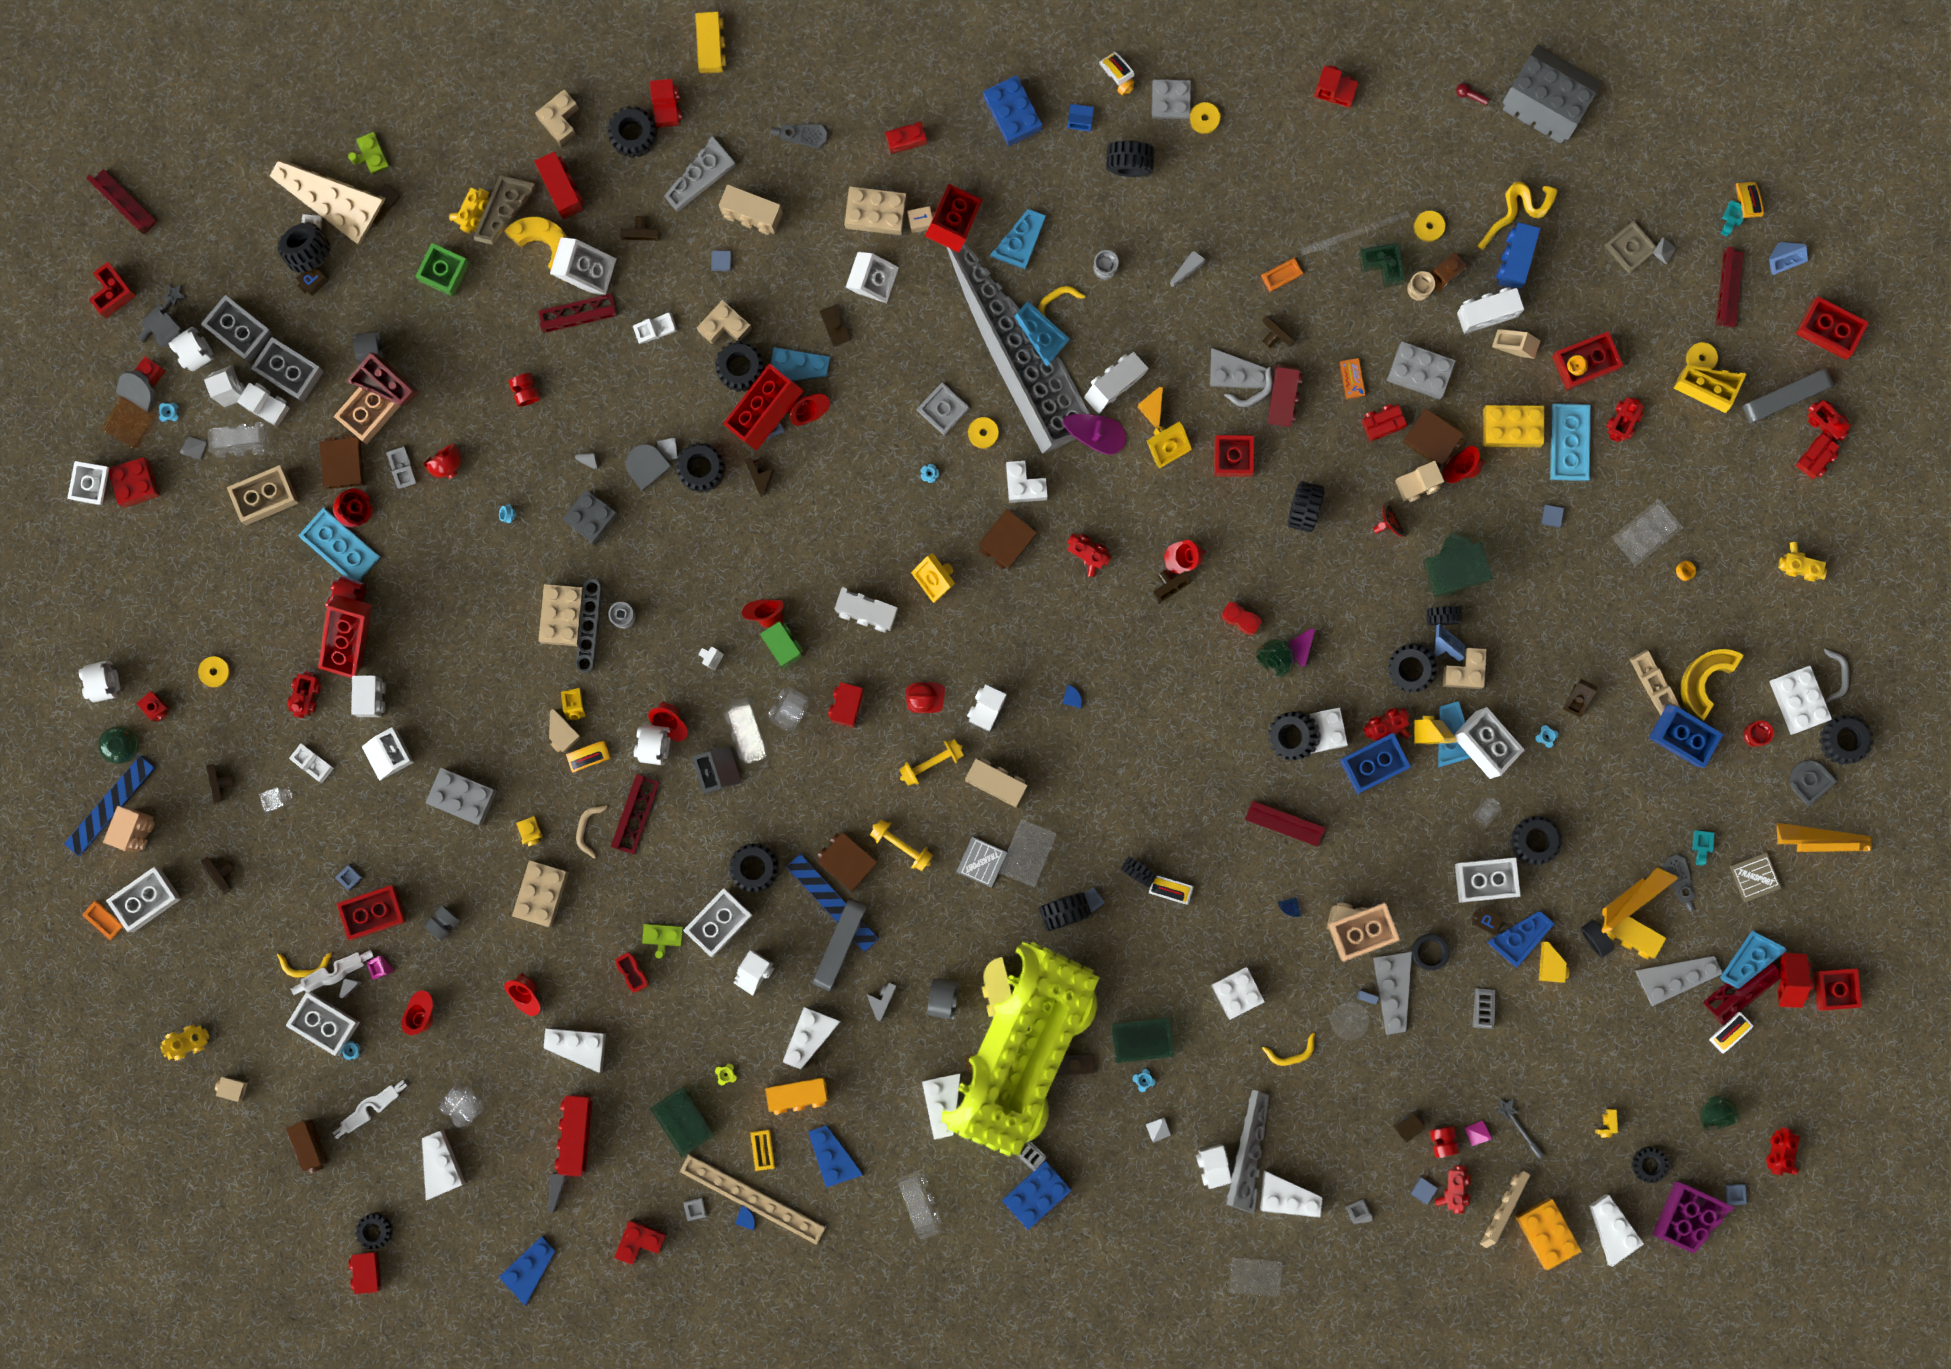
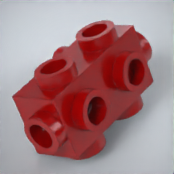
M1626 397L1624 401L1620 400L1615 408V411H1617L1615 418L1611 417L1606 425L1609 428L1607 433L1610 434L1609 438L1615 442H1620L1621 440L1624 442L1627 438L1630 439L1635 431L1633 428L1635 422L1639 423L1644 414L1642 412L1644 406L1640 404L1641 402L1638 399ZM1621 426L1623 431L1616 430V427Z
M1822 400L1817 403L1815 401L1807 409L1809 411L1806 415L1809 418L1808 423L1814 428L1819 427L1823 431L1822 434L1835 442L1839 439L1842 441L1849 434L1847 430L1851 427L1848 419L1842 414L1839 415L1830 402ZM1818 412L1823 414L1822 419L1817 415Z
M1072 533L1067 541L1070 544L1067 550L1083 559V563L1088 565L1087 576L1095 577L1096 568L1100 569L1103 564L1107 566L1112 557L1104 545L1092 542L1090 537L1083 533H1076V535Z
M305 671L303 675L297 673V677H294L292 681L293 693L288 698L287 707H289L288 711L294 712V717L304 719L305 715L310 716L311 713L315 712L317 702L314 701L315 694L320 693L321 683H318L319 679L315 678L314 673ZM306 683H310L309 690H306L304 687Z
M1391 708L1385 712L1386 714L1380 717L1375 716L1369 719L1368 723L1364 724V734L1375 742L1392 733L1394 735L1399 733L1405 740L1411 736L1404 728L1410 725L1407 720L1409 715L1405 708Z
M1781 1127V1131L1775 1130V1134L1770 1139L1772 1147L1770 1154L1766 1157V1162L1768 1164L1767 1168L1772 1170V1174L1783 1176V1173L1796 1175L1799 1172L1794 1162L1800 1136L1792 1134L1793 1130Z
M1454 1165V1168L1449 1170L1448 1189H1445V1196L1435 1199L1437 1207L1448 1203V1209L1453 1210V1213H1465V1209L1470 1205L1468 1186L1471 1184V1175L1468 1174V1169H1466L1465 1165Z

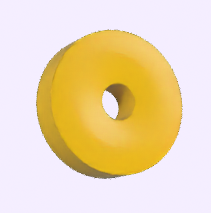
M1199 103L1192 109L1190 124L1195 131L1207 134L1213 132L1219 125L1220 113L1213 104ZM1203 115H1206L1208 117V120L1203 121L1201 117Z
M1435 211L1422 212L1414 223L1416 235L1426 242L1436 241L1445 230L1443 217ZM1428 223L1432 224V225H1433V228H1432V229H1428V228L1426 227V224H1428Z
M1704 342L1693 345L1686 355L1687 365L1711 368V370L1718 361V354L1715 348ZM1699 355H1703L1705 361H1701Z
M981 417L975 419L969 426V440L978 448H989L998 439V427L989 418ZM986 430L987 434L985 436H981L980 431Z
M208 657L201 662L198 668V676L203 684L209 687H220L229 679L230 668L222 658ZM214 668L217 670L216 675L211 674V671Z

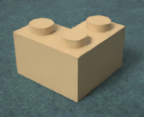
M563 90L535 114L561 147L576 136L575 131L566 119L579 110L570 95Z
M722 300L701 322L697 330L713 345L725 331L736 341L741 342L752 328L747 321Z
M1433 461L1397 478L1395 482L1404 502L1409 500L1411 503L1419 500L1420 495L1424 493L1431 495L1438 492L1444 480L1436 461Z
M1466 648L1463 667L1445 666L1443 687L1484 688L1486 649Z

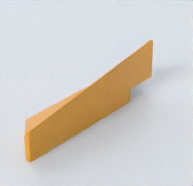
M1777 823V843L1797 844V852L1872 851L1871 836Z
M1657 867L1646 880L1643 878L1603 908L1602 916H1605V926L1602 928L1603 934L1616 927L1675 882L1678 877Z

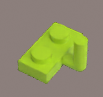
M374 132L356 139L362 154L356 156L353 152L349 153L348 157L353 164L356 165L366 161L372 175L389 168Z
M644 924L642 943L658 945L655 956L663 958L666 945L681 946L683 927Z

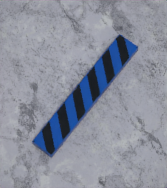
M139 756L64 844L76 855L81 856L112 820L117 806L123 807L155 770V767L142 756Z
M801 854L798 855L787 866V869L838 923L846 903ZM862 921L854 941L865 952L878 940V937Z

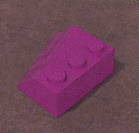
M1675 1181L1652 1235L1694 1254L1707 1240L1714 1228L1721 1224L1722 1219L1734 1207Z

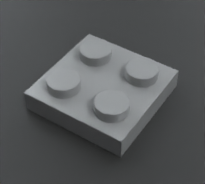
M1153 80L1152 118L1190 119L1191 80Z

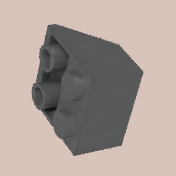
M730 746L692 757L703 794L707 795L742 783Z

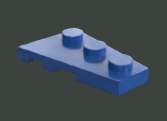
M1538 911L1487 941V943L1517 968L1554 923L1542 912Z
M827 1125L808 1131L826 1187L863 1175Z
M543 1236L499 1276L524 1305L527 1304L556 1251Z

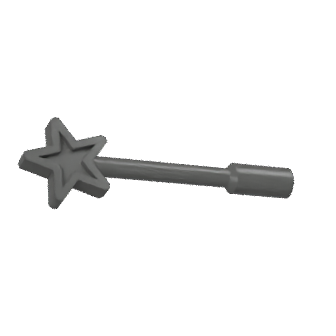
M167 285L168 293L163 296L167 301L161 310L167 309L171 302L175 306L177 299H185V296L180 293L181 285L174 289ZM144 329L138 336V339L144 343L150 334Z
M1499 1099L1501 1108L1495 1112L1503 1113L1505 1120H1508L1510 1117L1529 1143V1147L1538 1159L1543 1157L1544 1153L1536 1142L1532 1141L1513 1113H1518V1111L1512 1108L1514 1100L1511 1099L1505 1103Z

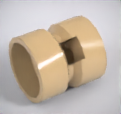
M1426 271L1416 273L1408 284L1407 291L1410 297L1417 301L1427 299L1435 287L1434 277Z

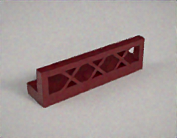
M103 169L95 177H92L90 174L86 177L143 235L157 223L106 170Z
M1728 246L1723 251L1716 326L1735 328L1743 252L1733 251L1734 247Z
M612 294L538 311L541 321L539 323L543 333L617 316ZM602 300H610L611 306L598 307ZM585 304L594 307L591 311L580 312V309ZM570 308L575 311L574 315L561 316L565 309ZM553 313L557 317L545 321L543 314Z
M636 774L610 847L633 855L635 854L660 782ZM644 781L654 784L652 792L644 795L642 791ZM644 799L647 805L646 810L638 814L635 808L636 803ZM637 817L640 827L632 832L629 823L630 820ZM630 835L634 841L632 850L621 846L623 839Z
M1254 801L1251 802L1245 818L1248 822L1318 847L1321 836L1326 829L1325 827Z
M1770 963L1768 967L1756 974L1748 983L1737 989L1733 995H1726L1727 990L1735 988L1726 983L1703 1001V1004L1714 1014L1717 1022L1723 1026L1777 982L1781 975L1777 967ZM1715 1000H1722V1004L1716 1009L1710 1005Z

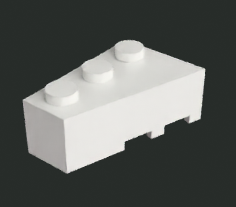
M1134 352L1129 356L1127 354L1123 355L1118 360L1119 364L1115 367L1111 365L1105 370L1104 376L1100 377L1099 375L1091 382L1092 386L1084 398L1098 414L1103 411L1106 405L1110 402L1113 403L1116 397L1128 390L1143 377L1149 369Z
M842 587L835 611L839 614L838 617L849 621L850 618L857 620V624L866 627L868 624L875 626V630L886 633V630L891 631L898 608L876 599L864 597L860 593L849 592L846 588Z
M749 951L738 969V975L735 978L734 984L754 995L763 979L769 978L774 970L772 965L774 963L755 951Z
M804 1007L783 1063L802 1069L841 1021Z
M548 1028L545 1029L544 1049L601 1073L603 1071L606 1033Z
M960 1073L922 1081L934 1139L953 1136L954 1134L953 1131L947 1129V1124L941 1122V1114L943 1110L951 1112L957 1108Z
M444 1130L422 1138L426 1200L466 1184Z
M1264 1171L1260 1204L1261 1211L1320 1217L1321 1196Z
M1604 1194L1589 1205L1609 1266L1613 1267L1644 1244L1609 1195Z

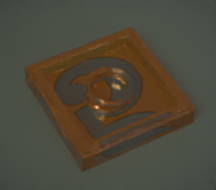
M120 397L101 430L135 449L154 417Z

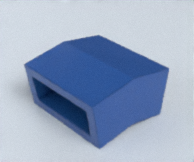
M1070 104L1067 128L1091 131L1094 107Z

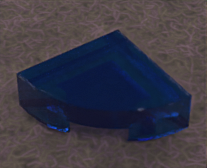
M1297 898L1277 902L1279 908L1285 914L1292 917H1301Z

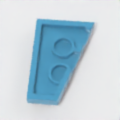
M1028 209L1013 226L1008 235L1003 238L998 247L990 254V257L1026 269L1046 216Z
M1028 301L1014 316L1046 366L1051 363L1070 340Z
M774 347L771 365L791 381L827 377L830 357Z
M1459 701L1439 707V720L1444 722L1453 735L1465 723ZM1458 742L1438 744V768L1471 758Z
M1752 931L1720 978L1722 981L1739 989L1786 952V949Z

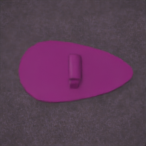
M1073 414L1065 417L1062 421L1064 427L1072 436L1100 453L1107 455L1117 454L1126 443V434L1123 427L1113 419L1090 414Z

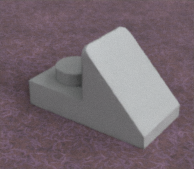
M891 983L888 986L884 985L880 996H882L881 1000L867 994L876 1020H882L896 985Z

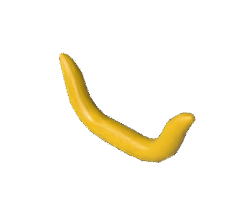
M1062 286L1041 300L1038 305V311L1045 316L1046 305L1063 293H1070L1077 298H1085L1086 296L1073 287Z
M328 953L317 969L294 970L289 967L283 955L277 954L284 972L287 975L298 978L306 977L320 968L327 969L332 953Z
M1315 1033L1310 1035L1307 1049L1302 1054L1282 1059L1277 1057L1271 1049L1267 1047H1262L1269 1059L1277 1065L1287 1066L1299 1063L1311 1056L1314 1050Z

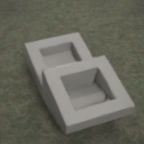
M403 446L387 451L386 454L397 488L401 489L416 484L406 447Z

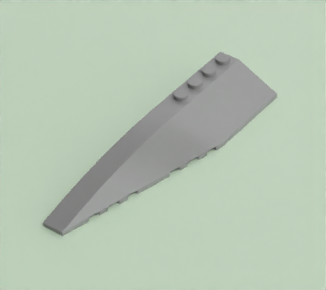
M965 242L959 253L947 247L960 285L984 341L1042 454L1075 440L1076 438L1067 431L1062 421L1067 416L1089 414L1063 362L1057 357L1048 366L1045 365L1014 317L1020 309L1009 296H1005L1001 291L1003 288L998 282L995 283L989 276L990 272L979 264V259Z

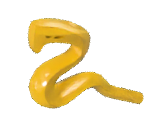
M1515 181L1505 193L1508 206L1507 215L1491 227L1477 247L1484 250L1496 233L1515 219L1518 209V195L1522 197L1525 210L1531 217L1542 218L1553 205L1557 190L1544 186L1542 190L1546 193L1545 200L1540 208L1534 209L1529 187L1524 182Z

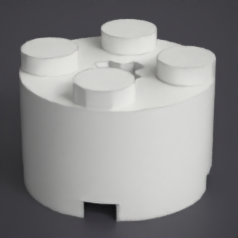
M194 327L187 329L169 342L170 348L180 357L178 358L180 365L183 368L188 367L190 371H195L214 359V357H211L213 352L205 338L198 337L197 333L199 331Z
M106 660L85 665L83 669H79V677L83 681L84 686L82 693L85 699H90L95 703L119 696V694H116V691H120L118 673L116 669L112 670L110 665H113V663Z
M644 724L643 727L639 726L637 729V738L639 740L638 745L634 748V757H638L639 762L664 765L665 762L662 760L663 758L667 759L670 746V737H667L666 732L670 733V729L668 727Z

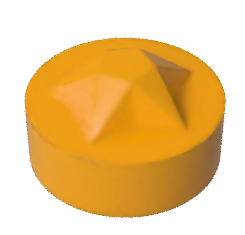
M1130 78L1119 86L1118 92L1122 96L1131 93L1135 81Z
M1575 355L1569 359L1567 367L1573 375L1579 376L1586 372L1588 363L1584 357Z
M1683 561L1677 565L1676 573L1681 580L1687 581L1694 578L1696 568L1692 562Z

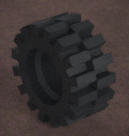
M1459 606L1426 609L1427 625L1437 626L1438 624L1452 625L1462 623L1461 607Z
M1130 856L1120 868L1124 873L1147 888H1150L1157 877V874Z
M1647 1147L1635 1153L1636 1155L1632 1158L1633 1163H1631V1166L1633 1167V1173H1635L1638 1179L1647 1183H1657V1181H1661L1663 1177H1666L1667 1170L1669 1171V1161L1662 1151ZM1649 1157L1654 1158L1657 1162V1169L1652 1173L1646 1172L1643 1168L1644 1160Z
M378 1213L363 1217L359 1220V1224L356 1225L355 1229H357V1232H355V1236L358 1237L356 1240L361 1243L362 1247L365 1246L366 1249L375 1250L385 1246L390 1241L391 1234L393 1233L391 1231L392 1224L389 1223V1219ZM371 1224H377L381 1228V1235L377 1239H372L367 1234V1228Z

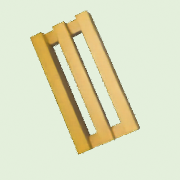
M770 1129L750 1132L755 1170L774 1169L775 1163ZM763 1134H766L770 1165H767ZM757 1135H759L763 1166L760 1167L755 1138Z

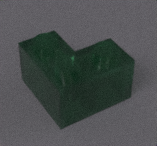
M1398 243L1360 250L1358 256L1361 272L1380 270L1384 288L1404 283L1405 276Z

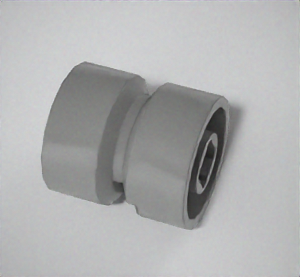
M1103 250L1097 253L1093 266L1097 277L1107 280L1115 276L1119 263L1117 255L1110 250Z
M617 602L609 609V619L616 627L627 629L635 623L636 613L629 604Z

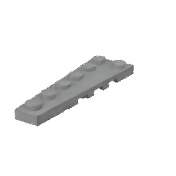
M1252 1090L1251 1097L1249 1098V1107L1240 1138L1236 1165L1227 1196V1205L1248 1213H1254L1257 1195V1189L1254 1188L1255 1178L1259 1177L1260 1172L1257 1169L1258 1158L1262 1156L1260 1141L1264 1139L1269 1095Z

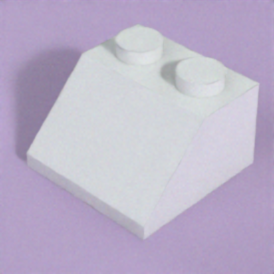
M858 252L846 288L857 294L887 303L899 267L873 253Z
M75 461L67 499L102 505L109 467Z
M1340 708L1309 714V718L1316 720L1314 724L1319 725L1320 729H1317V733H1321V737L1317 738L1320 743L1315 746L1317 749L1312 753L1342 748L1348 745Z

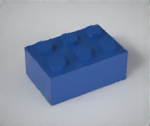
M1017 75L983 91V98L1008 147L1042 131V124Z
M1518 222L1508 232L1506 243L1509 244L1503 250L1501 260L1504 262L1498 268L1496 278L1499 279L1498 285L1520 290L1525 284L1540 228Z
M1666 705L1649 739L1692 765L1705 768L1723 734L1679 707Z
M1394 733L1339 760L1356 794L1411 768Z
M1044 1160L1035 1171H1032L1002 1199V1202L1029 1230L1072 1190L1047 1161Z

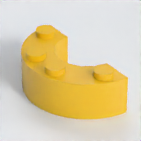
M540 217L520 219L504 230L506 235L521 247L531 241H542L548 244L552 251L551 261L548 264L550 270L553 266L560 239L567 238L558 225Z
M1728 649L1713 650L1699 656L1690 663L1683 674L1680 687L1683 704L1690 715L1700 721L1705 720L1714 705L1705 693L1707 677L1713 671L1733 672L1744 656L1743 654Z

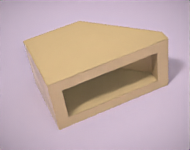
M1498 329L1492 347L1520 357L1535 358L1540 340L1528 332Z
M552 709L550 711L549 739L552 741L550 745L557 752L561 750L563 753H566L581 736L555 709Z

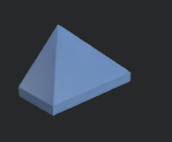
M1786 242L1777 243L1769 258L1771 273L1774 275L1808 262L1806 245Z

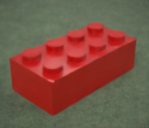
M769 363L724 421L723 425L757 451L804 390Z
M337 594L333 596L327 605L319 669L349 678L358 675L363 665L372 609L371 604Z
M570 1094L561 1100L560 1110L563 1111V1118L559 1120V1130L562 1132L561 1138L557 1140V1150H560L559 1158H556L555 1170H558L557 1175L583 1176L586 1174L593 1096Z

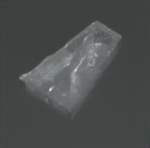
M257 422L255 426L250 427L242 424L235 428L227 426L208 429L209 452L215 455V457H226V454L234 453V456H245V452L262 455L264 451H270L269 428L261 422Z
M748 696L727 702V713H724L727 723H731L733 730L730 731L733 741H737L740 748H737L740 760L744 759L745 764L767 757L764 742Z
M916 1171L897 1178L919 1239L923 1241L943 1233L939 1222H942L940 1215L933 1208L935 1201L932 1194H928L926 1187L929 1185L925 1175L921 1176L920 1172Z

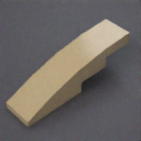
M1645 650L1630 658L1638 677L1659 714L1663 713L1666 705L1680 708L1671 687L1667 685L1660 669L1656 667L1650 652Z

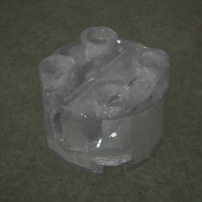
M456 1083L449 1093L441 1099V1104L438 1106L442 1113L448 1114L453 1119L452 1122L458 1128L462 1126L469 1127L472 1121L485 1110V1106H480L482 1103L481 1099L467 1086L463 1089L461 1087L462 1083Z

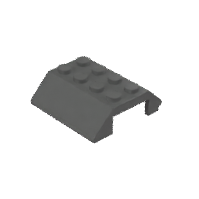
M1536 45L1502 103L1505 104L1503 111L1512 116L1519 112L1520 114L1517 119L1529 126L1533 121L1536 122L1534 129L1545 135L1552 131L1553 133L1550 138L1562 144L1564 139L1568 141L1602 82Z

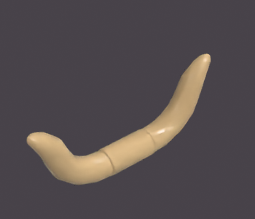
M607 805L591 807L585 810L578 824L576 834L577 845L583 852L594 859L596 858L594 851L584 843V832L588 818L592 814L601 813L606 810Z

